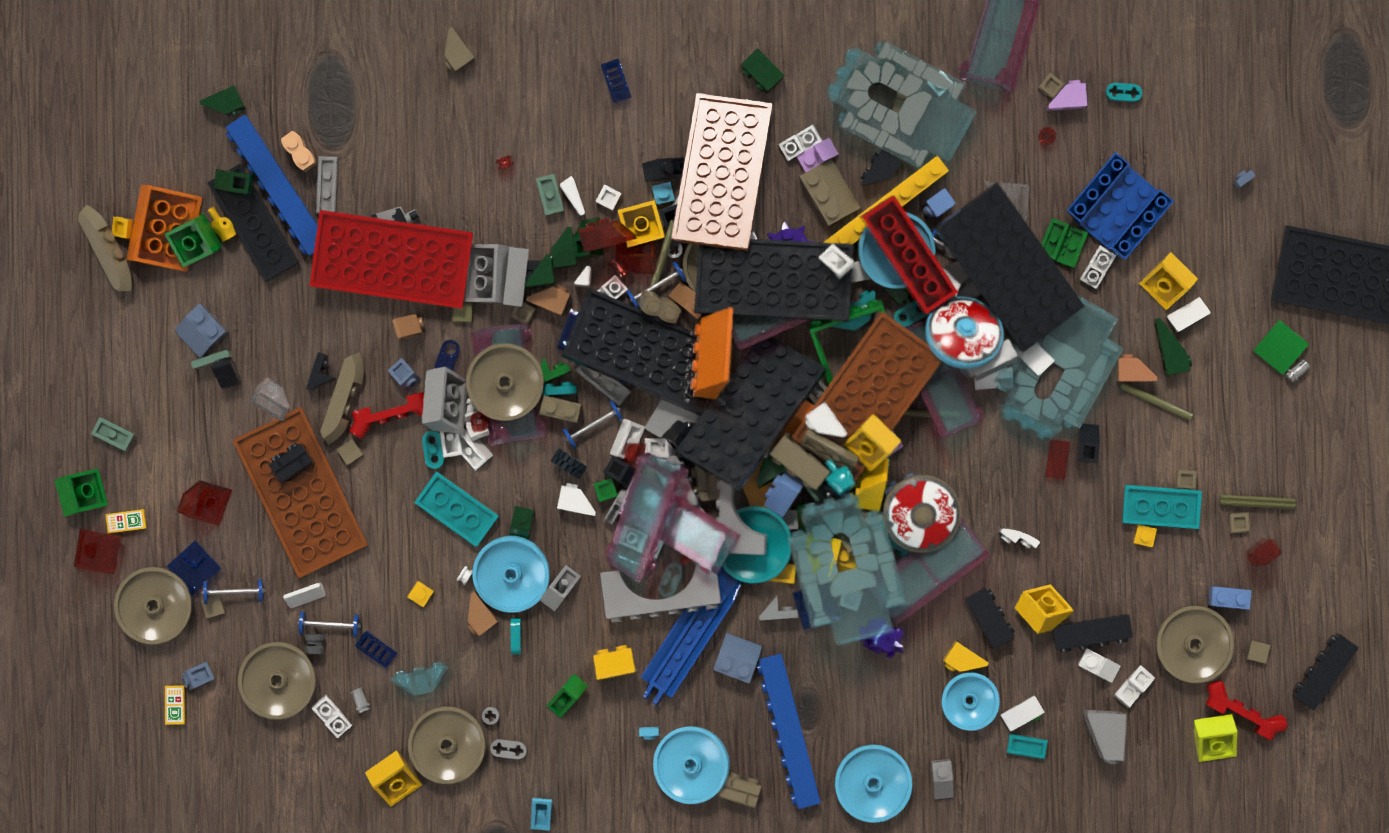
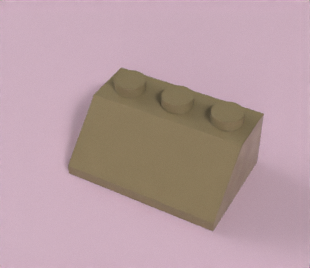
M832 159L799 176L800 182L827 227L861 209Z
M788 432L785 433L770 453L773 456L771 459L776 464H783L787 467L786 471L795 478L796 476L800 477L803 480L802 483L809 489L814 488L816 490L830 473L824 460L802 447Z

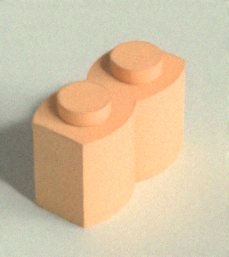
M291 131L281 138L283 147L292 155L294 163L302 171L307 172L317 165L314 155L306 148L303 139L297 133Z

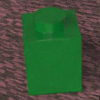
M573 674L546 706L561 718L586 690L588 685Z

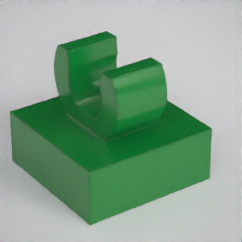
M612 478L594 483L599 502L618 496Z

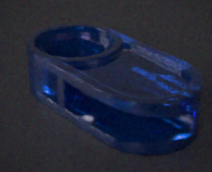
M447 340L443 343L435 363V369L447 367L453 371L460 353V346L456 341ZM450 343L456 346L454 354H448L445 350L446 346Z

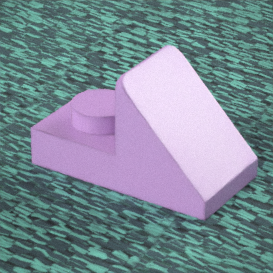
M830 138L813 145L812 148L799 154L796 158L806 173L839 155Z

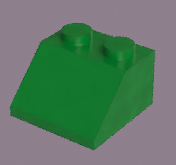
M204 213L164 234L182 267L190 265L222 247Z
M99 469L66 475L54 480L64 517L108 506Z

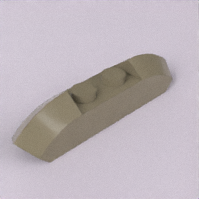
M86 205L79 213L78 221L113 289L131 292V271L123 252L103 217L95 209Z
M360 352L345 358L320 431L328 445L342 435L349 423L348 420L343 418L344 415L347 416L351 407L348 404L350 397L353 398L356 393L357 387L354 386L355 382L362 384L364 376V366Z

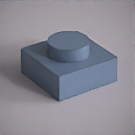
M1243 170L1235 176L1237 180L1233 184L1238 189L1256 175L1252 170L1247 173Z

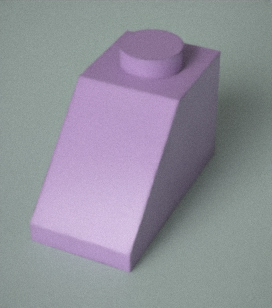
M1080 80L1069 81V84H1066L1047 106V111L1086 108V83H1081Z

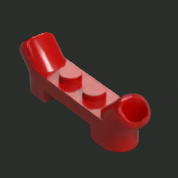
M425 392L406 396L408 402L406 405L374 414L371 407L351 412L354 422L349 429L350 433L363 439L374 422L378 421L379 425L390 422L389 418L395 416L397 419L408 417L409 412H414L422 417Z
M1218 680L1207 685L1209 698L1205 704L1222 714H1224L1226 708L1257 724L1254 732L1270 741H1273L1276 733L1287 730L1288 725L1285 716L1280 714L1263 719L1260 717V712L1252 708L1250 711L1243 708L1244 703L1236 699L1233 702L1229 700L1223 681Z

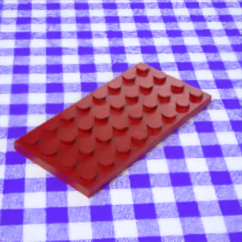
M320 210L309 286L462 309L473 232Z

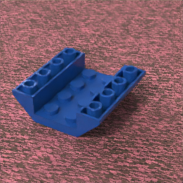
M1115 152L1066 212L1081 228L1105 248L1126 260L1173 204L1174 200L1161 189L1157 190L1129 167L1130 163Z

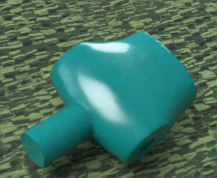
M832 459L825 463L831 472L826 477V481L839 496L856 485L847 466L837 468Z

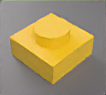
M113 216L111 231L113 235L130 239L133 219Z
M1137 524L1133 543L1153 547L1157 529Z
M417 581L407 597L424 607L434 591L420 581Z

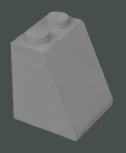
M1083 710L1084 719L1099 757L1108 764H1119V761H1124L1126 714L1118 711Z

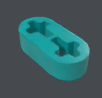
M1111 83L1107 86L1105 95L1112 101L1136 102L1142 97V89L1136 84ZM1113 87H1116V90L1122 91V94L1118 93L1115 95V97H1113V94L1109 93V90H1112ZM1134 88L1138 95L1132 98V95L1125 94V91L1130 92Z
M511 618V655H521V618Z

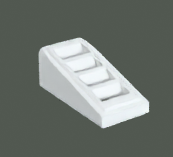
M571 176L560 184V188L580 217L585 216V210L574 179Z

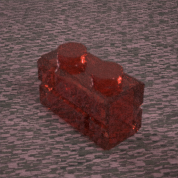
M1262 538L1256 545L1247 550V559L1253 566H1267L1272 562V559L1275 560L1281 555V551L1272 539Z

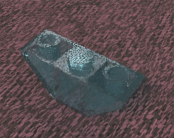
M443 661L432 663L431 668L425 669L424 665L413 668L414 672L397 671L394 672L395 676H392L390 679L391 682L414 696L429 693L436 689L448 670L449 665L443 664Z

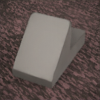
M776 595L759 615V620L798 618V610L793 609V606H784L782 610L778 611Z

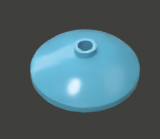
M969 672L957 675L949 681L943 691L941 702L945 716L954 726L972 731L982 729L993 721L999 710L1000 699L995 685L987 677ZM968 697L973 699L971 704L966 703Z

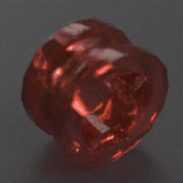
M1051 127L1041 129L1038 134L1040 143L1043 145L1053 143L1056 139L1054 129ZM1044 131L1052 134L1050 141L1042 138Z
M511 155L495 161L496 164H499L498 170L514 165V162H511Z
M476 412L471 416V426L475 431H484L488 427L486 415ZM481 419V424H477V420Z

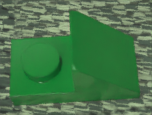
M545 357L540 366L543 373V383L572 372L569 364L564 365L563 362L553 366L554 370L550 371Z

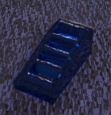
M619 58L601 64L613 102L616 103L631 98L632 96ZM618 67V70L607 72L609 69ZM620 74V77L610 80V77ZM623 82V84L612 87V85Z
M368 630L364 632L355 644L356 648L385 668L389 666L398 654ZM369 637L371 641L366 647L362 646ZM376 642L377 646L370 652L369 649ZM380 647H383V651L377 657L375 654L380 649ZM389 651L390 654L386 660H381L386 652Z

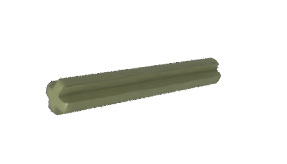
M1220 495L1219 498L1220 505L1295 509L1296 500L1289 498Z

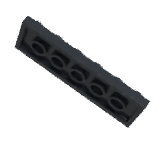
M241 163L229 170L246 173ZM214 179L208 182L209 187L228 219L232 222L235 231L266 282L300 263L254 184L252 193L244 194L214 188Z

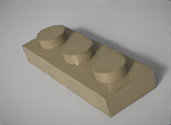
M810 429L807 430L800 443L802 447L827 461L832 459L838 467L847 466L850 472L859 459L852 452L847 451Z

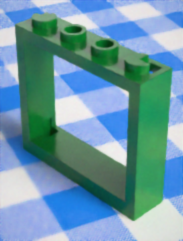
M875 299L867 302V305L851 307L849 320L878 310L879 313L884 312L886 314L882 300L877 301ZM813 320L808 326L821 365L827 369L825 376L829 385L834 378L832 377L817 331L843 323L844 321Z

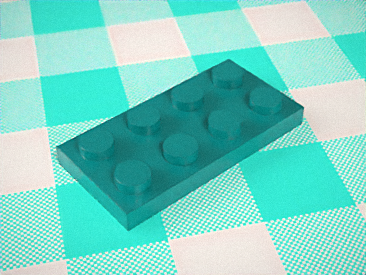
M437 471L414 502L476 547L499 517L495 512Z
M1124 485L1122 523L1199 529L1202 491Z

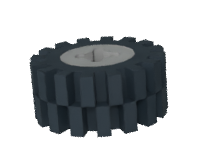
M558 448L550 460L577 479H580L587 469L586 465Z

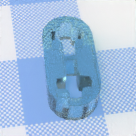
M673 562L666 567L658 587L661 596L671 597L675 593L683 574V568L679 563ZM678 566L679 575L675 574L673 580L670 579L671 572L669 568ZM668 580L672 581L670 585L672 592L664 594L661 586H666Z

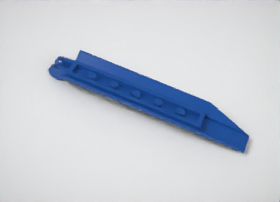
M722 565L717 568L722 604L718 605L716 609L709 610L706 607H699V611L687 612V609H684L640 677L650 683L643 698L648 699L655 687L660 690L653 700L655 706L660 703L664 694L671 698L674 696L737 597L742 581L729 575Z

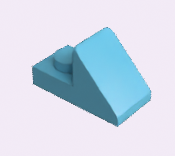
M532 798L531 829L550 831L553 800Z

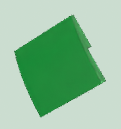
M1051 218L1041 245L1053 261L1075 269L1089 233Z
M1279 319L1253 351L1283 375L1302 354L1309 343Z

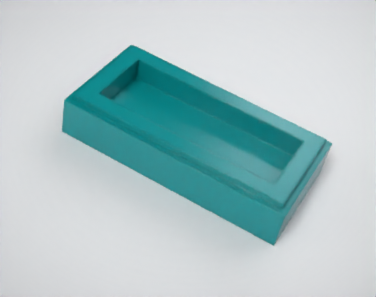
M1009 734L1006 753L1045 759L1048 740Z

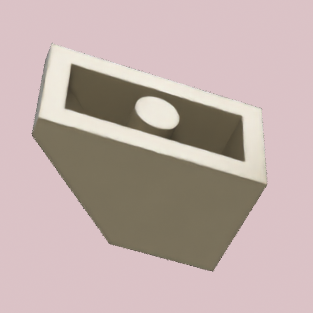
M452 27L449 28L444 54L447 60L444 63L450 71L455 70L456 73H459L474 62L475 58Z

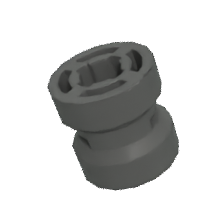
M305 634V640L307 641L305 653L324 654V647L322 646L324 634Z

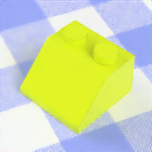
M1232 714L1194 720V737L1199 762L1237 756V729Z

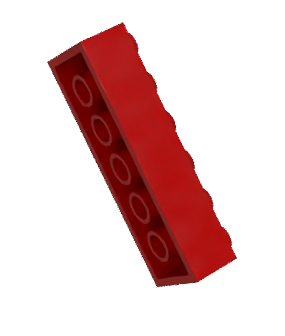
M891 195L859 217L922 313H929L958 293L895 195Z

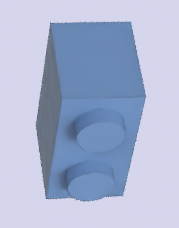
M944 188L923 204L925 207L923 211L929 219L932 217L936 220L956 203Z
M786 470L782 476L778 475L772 483L775 486L774 489L770 487L764 496L768 498L764 506L781 517H784L804 485L801 479L793 477Z
M1209 586L1208 605L1250 610L1252 590Z

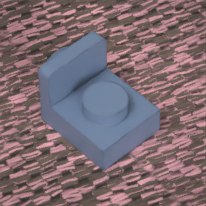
M403 358L399 359L387 370L407 392L415 388L421 380Z
M207 662L183 672V677L181 678L183 685L186 688L188 687L189 691L214 680Z

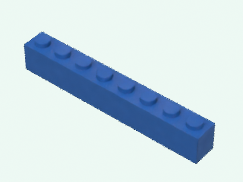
M243 115L226 126L229 131L226 135L232 143L236 142L238 145L237 152L242 159L246 158L249 162L247 165L248 169L252 174L256 173L260 179L257 183L263 191L267 190L269 193L268 200L273 207L277 206L280 210L278 213L283 223L287 222L291 227L288 231L294 239L298 238L300 241L299 248L303 254H308L312 257L314 255L318 225L250 119Z
M778 653L759 658L760 663L756 665L759 675L763 674L764 682H761L763 692L768 693L769 700L766 701L768 711H773L774 719H771L773 730H778L779 738H776L778 749H783L784 756L781 757L783 768H788L789 775H786L788 787H793L794 793L790 794L793 805H797L798 809L820 804L782 654Z

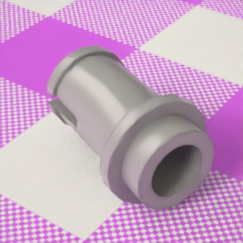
M1302 359L1291 370L1288 369L1285 376L1291 383L1298 382V378L1310 370L1311 367Z
M362 687L350 692L357 706L356 710L359 713L370 709V703H367Z

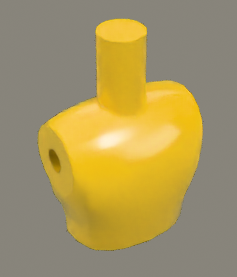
M214 206L208 209L213 219L211 227L222 242L236 235L234 226L228 218L220 217Z

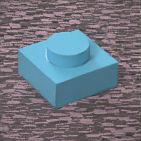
M671 182L652 186L656 205L675 201Z
M639 727V736H643L644 740L655 739V736H659V727Z

